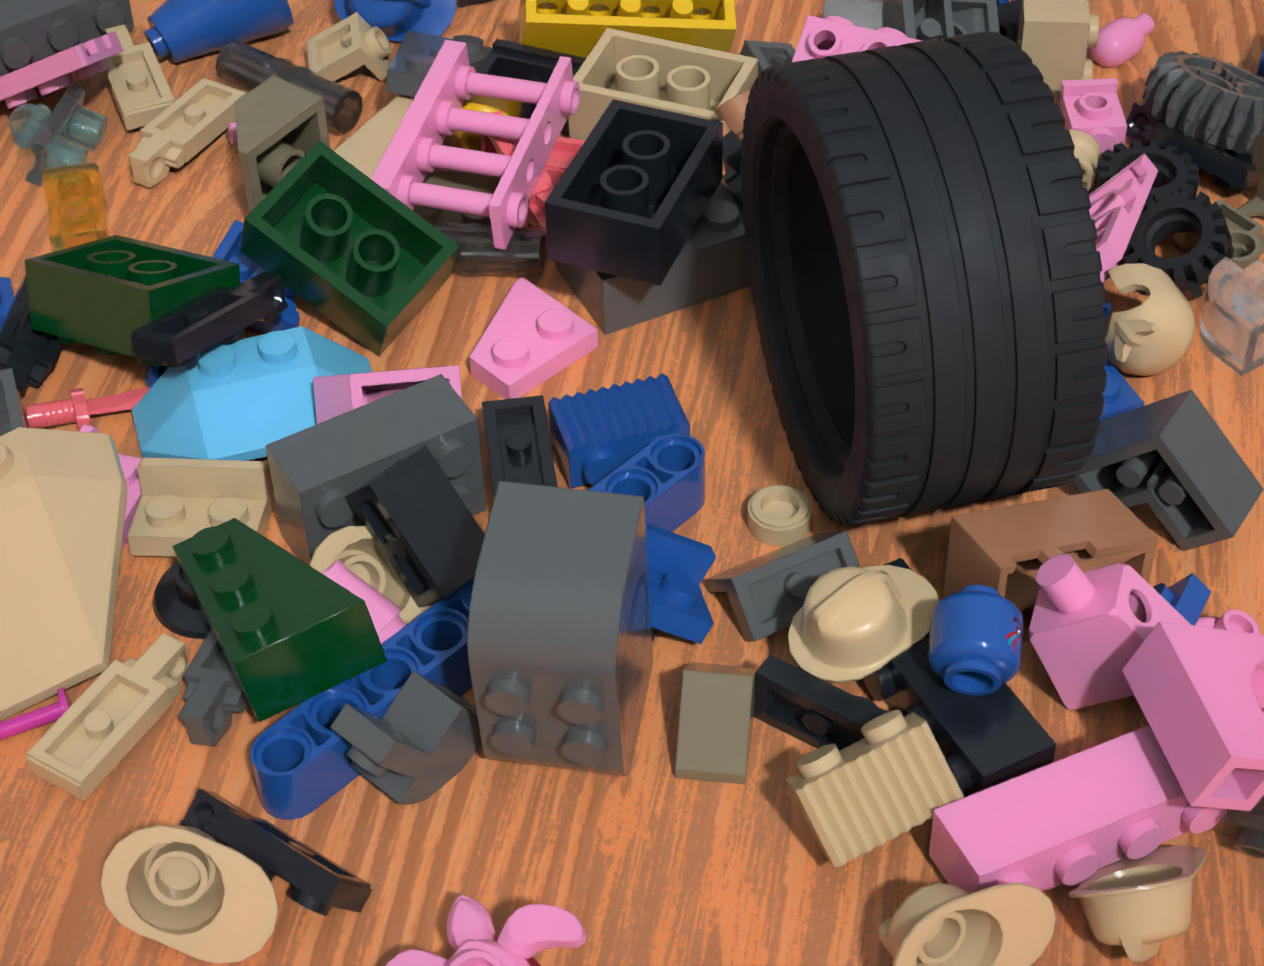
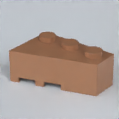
M1109 489L955 515L951 518L943 598L952 593H957L963 587L969 585H985L996 589L1002 597L1010 600L1021 611L1024 624L1022 643L1030 640L1029 626L1038 591L1041 588L1036 581V574L1048 559L1056 555L1068 554L1083 572L1122 563L1130 565L1149 583L1158 537Z

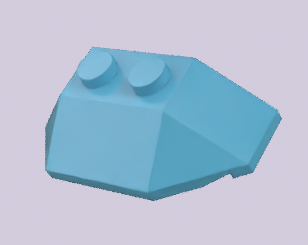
M303 326L215 344L200 352V358L196 362L182 367H169L131 410L142 458L249 461L267 457L265 445L317 424L313 377L373 372L367 357Z

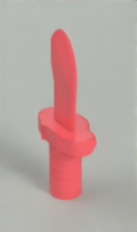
M151 387L87 400L85 399L83 388L71 389L70 399L25 406L29 428H44L46 426L50 427L52 425L76 422L79 431L84 424L91 425L89 415L132 410Z

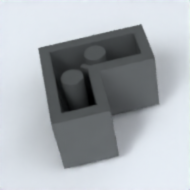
M1192 389L1100 421L1099 432L1095 437L1093 450L1088 455L1089 459L1081 471L1072 479L1081 493L1109 489L1127 508L1147 502L1182 551L1233 538L1264 490Z

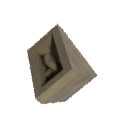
M691 662L683 670L675 778L746 784L754 721L755 672L758 668Z

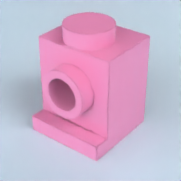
M1116 78L1063 80L1059 108L1065 119V130H1077L1090 135L1099 144L1101 153L1107 149L1113 152L1115 144L1121 142L1125 144L1127 123L1117 96L1118 83Z

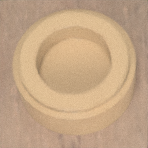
M786 485L768 486L758 490L749 500L748 529L757 540L764 544L787 546L804 539L811 529V502L802 491Z

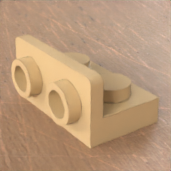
M144 457L140 460L137 471L142 496L127 534L131 555L177 557L172 546L193 537L202 529L218 526L233 518H236L265 537L272 514L265 463L261 461Z

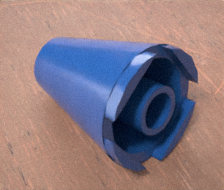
M166 0L147 18L150 29L144 31V35L159 59L168 56L173 63H177L283 32L286 28L293 25L294 21L287 0Z

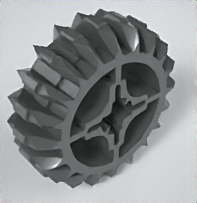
M1184 51L1169 52L1159 57L1154 69L1151 68L1144 84L1147 87L1142 98L1147 110L1152 112L1157 120L1165 121L1168 128H1174L1183 132L1184 136L1194 137L1203 144L1215 145L1221 150L1230 149L1239 154L1248 152L1253 155L1254 137L1258 133L1264 132V77H1259L1251 73L1250 70L1237 67L1232 62L1226 63L1216 59L1214 56L1209 58L1197 52L1193 54Z

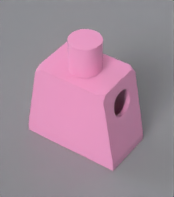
M1060 554L1048 559L1036 574V581L1041 588L1038 591L1029 626V637L1059 696L1069 711L1134 696L1122 669L1144 642L1146 636L1159 621L1191 625L1130 565L1116 563L1083 572L1070 555Z

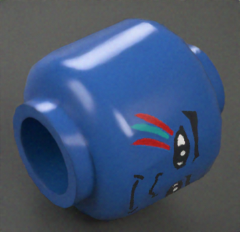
M969 585L963 587L959 592L952 593L941 599L931 615L928 645L930 668L944 680V684L949 689L955 692L982 696L998 691L1001 685L1015 677L1021 666L1024 628L1021 611L1010 600L1002 597L996 589L985 585Z

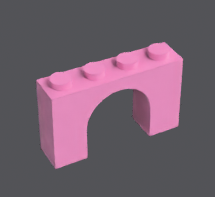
M1159 621L1122 669V672L1190 806L1251 811L1264 796V712L1262 711L1264 709V635Z

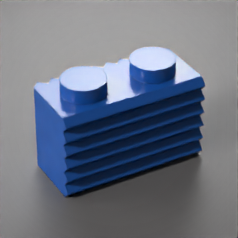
M663 373L656 379L651 376L645 381L637 378L632 384L625 381L621 386L613 384L609 389L602 386L597 392L589 389L585 394L578 391L573 397L566 394L561 400L553 397L548 402L551 442L558 456L559 463H561L569 488L586 484H597L654 440L664 435L677 433L690 436L688 419L668 376Z

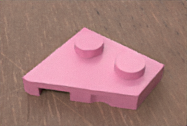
M521 277L512 286L469 357L471 375L503 399L520 398L598 348V329Z

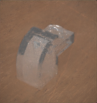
M1226 257L1219 261L1210 272L1200 318L1199 332L1203 343L1210 352L1241 376L1264 364V259L1256 260L1247 268L1242 269Z

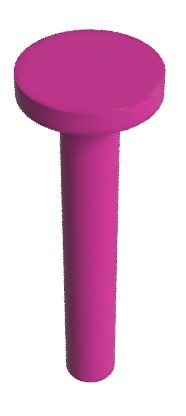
M65 687L57 689L59 702L0 722V740L57 721L72 705Z

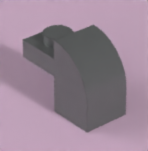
M415 671L412 672L382 718L346 703L330 727L352 744L347 752V756L353 760L351 766L400 804H415L428 799L464 768L481 743L476 708L447 686Z

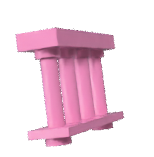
M445 40L371 179L411 210H414L417 205L490 217L494 248L506 250L515 228H522L526 221L528 201L568 116L575 115L578 110L581 88L579 82L573 81L571 58L560 56L548 83L476 73L475 68L469 65L466 43ZM473 95L537 104L530 119L461 109L465 99L470 100ZM454 131L519 140L512 156L442 145L446 136H451ZM435 168L501 178L494 194L423 183L427 173L433 172Z

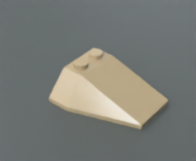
M18 427L0 436V721L57 694V689L63 687L68 689L103 672L110 665L127 484L115 442L109 434Z

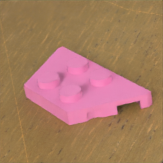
M114 31L83 44L73 46L1 76L0 101L4 100L8 109L38 98L34 89L36 86L41 96L74 83L71 75L73 71L78 81L107 70L104 59L124 51L116 32Z

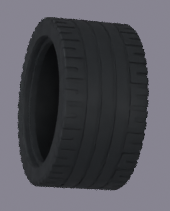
M993 31L976 32L906 43L899 46L894 45L861 52H850L772 65L758 75L748 96L741 144V177L743 181L741 183V199L743 202L742 216L745 228L744 240L748 257V274L751 280L750 288L755 306L757 328L761 338L763 357L766 360V370L769 382L772 384L775 404L779 409V417L783 429L786 431L790 449L794 453L795 462L799 471L802 472V478L806 486L810 488L811 495L818 502L822 511L831 520L843 526L861 525L1064 485L1070 482L1085 466L1089 459L1088 455L1092 452L1095 445V437L1099 432L1101 423L1099 417L1102 415L1104 407L1102 392L1106 390L1107 373L1104 369V365L1107 364L1108 345L1104 341V335L1107 334V315L1103 312V304L1106 303L1104 283L1100 279V272L1102 271L1100 251L1096 250L1095 240L1098 238L1094 219L1090 217L1089 209L1091 208L1088 191L1087 188L1083 187L1082 183L1084 175L1079 158L1074 156L1075 146L1070 132L1064 128L1065 119L1059 106L1054 104V95L1049 85L1044 83L1040 70L1036 65L1032 64V59L1025 51L1021 50L1018 44Z

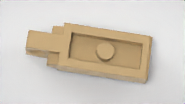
M125 24L105 29L106 34L116 32L124 51L104 59L108 69L103 71V74L126 130L144 127L175 102V99L150 42L134 45Z
M205 78L201 79L140 130L142 139L137 144L136 149L128 155V160L131 161L133 182L151 188L167 178L170 167L180 168L184 165V162L187 163L226 130L228 123L236 121L235 102L245 96L247 92Z
M163 632L137 661L130 658L122 663L115 659L27 752L25 759L30 772L85 801L169 709L180 693V682L183 680V675L191 664L188 662L185 643Z

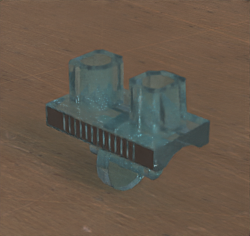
M70 84L52 113L48 106L44 104H21L10 115L8 120L9 128L15 136V143L21 148L31 147L35 156V162L27 172L25 181L41 187L49 173L73 183L81 175L86 163L88 149L70 141L96 151L103 140L108 119L104 115L82 107L85 90Z

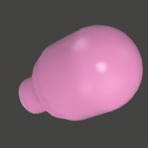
M1144 13L1133 20L1124 17L1115 19L1100 29L1097 47H1090L1093 60L1102 67L1116 68L1136 56L1144 45V37L1154 30L1155 26L1152 18Z

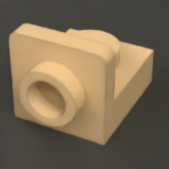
M358 12L307 40L309 74L321 88L341 77L350 75L363 65L380 81L387 78V70L389 68L388 55L391 54L390 43L379 27L375 26L372 28Z

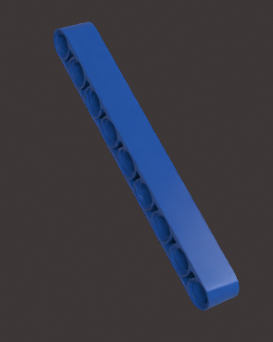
M674 433L664 435L654 440L588 491L644 496L645 522L673 532L695 515L704 505L705 451L703 445L696 438L686 434ZM475 577L446 598L438 601L383 642L381 645L388 660L387 662L307 699L259 735L253 742L250 755L260 802L268 814L277 819L284 820L302 818L313 812L361 774L351 766L353 760L347 756V752L352 744L330 728L346 703L382 718L413 671L447 686L460 697L472 688L468 661V624Z

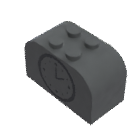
M499 481L476 568L468 624V661L482 748L487 759L627 776L630 773L653 668L644 496Z

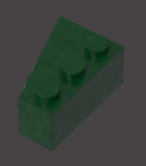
M236 518L218 526L202 529L193 537L172 546L194 597L259 722L388 661L363 599Z

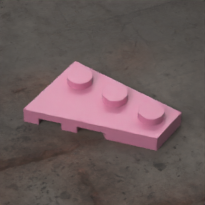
M1145 153L1089 194L1091 208L1089 209L1090 217L1094 219L1098 238L1095 240L1096 250L1100 251L1102 271L1100 272V279L1102 283L1110 277L1107 271L1117 267V262L1123 258L1158 173V169Z

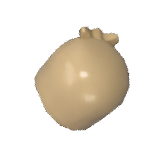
M1132 263L1109 269L1107 271L1122 294H1127L1134 290H1142L1147 293L1149 298L1140 306L1112 313L1107 334L1104 335V341L1108 345L1107 358L1122 372L1138 376L1156 375L1172 368L1189 351L1196 329L1194 314L1186 297L1165 272L1144 263Z

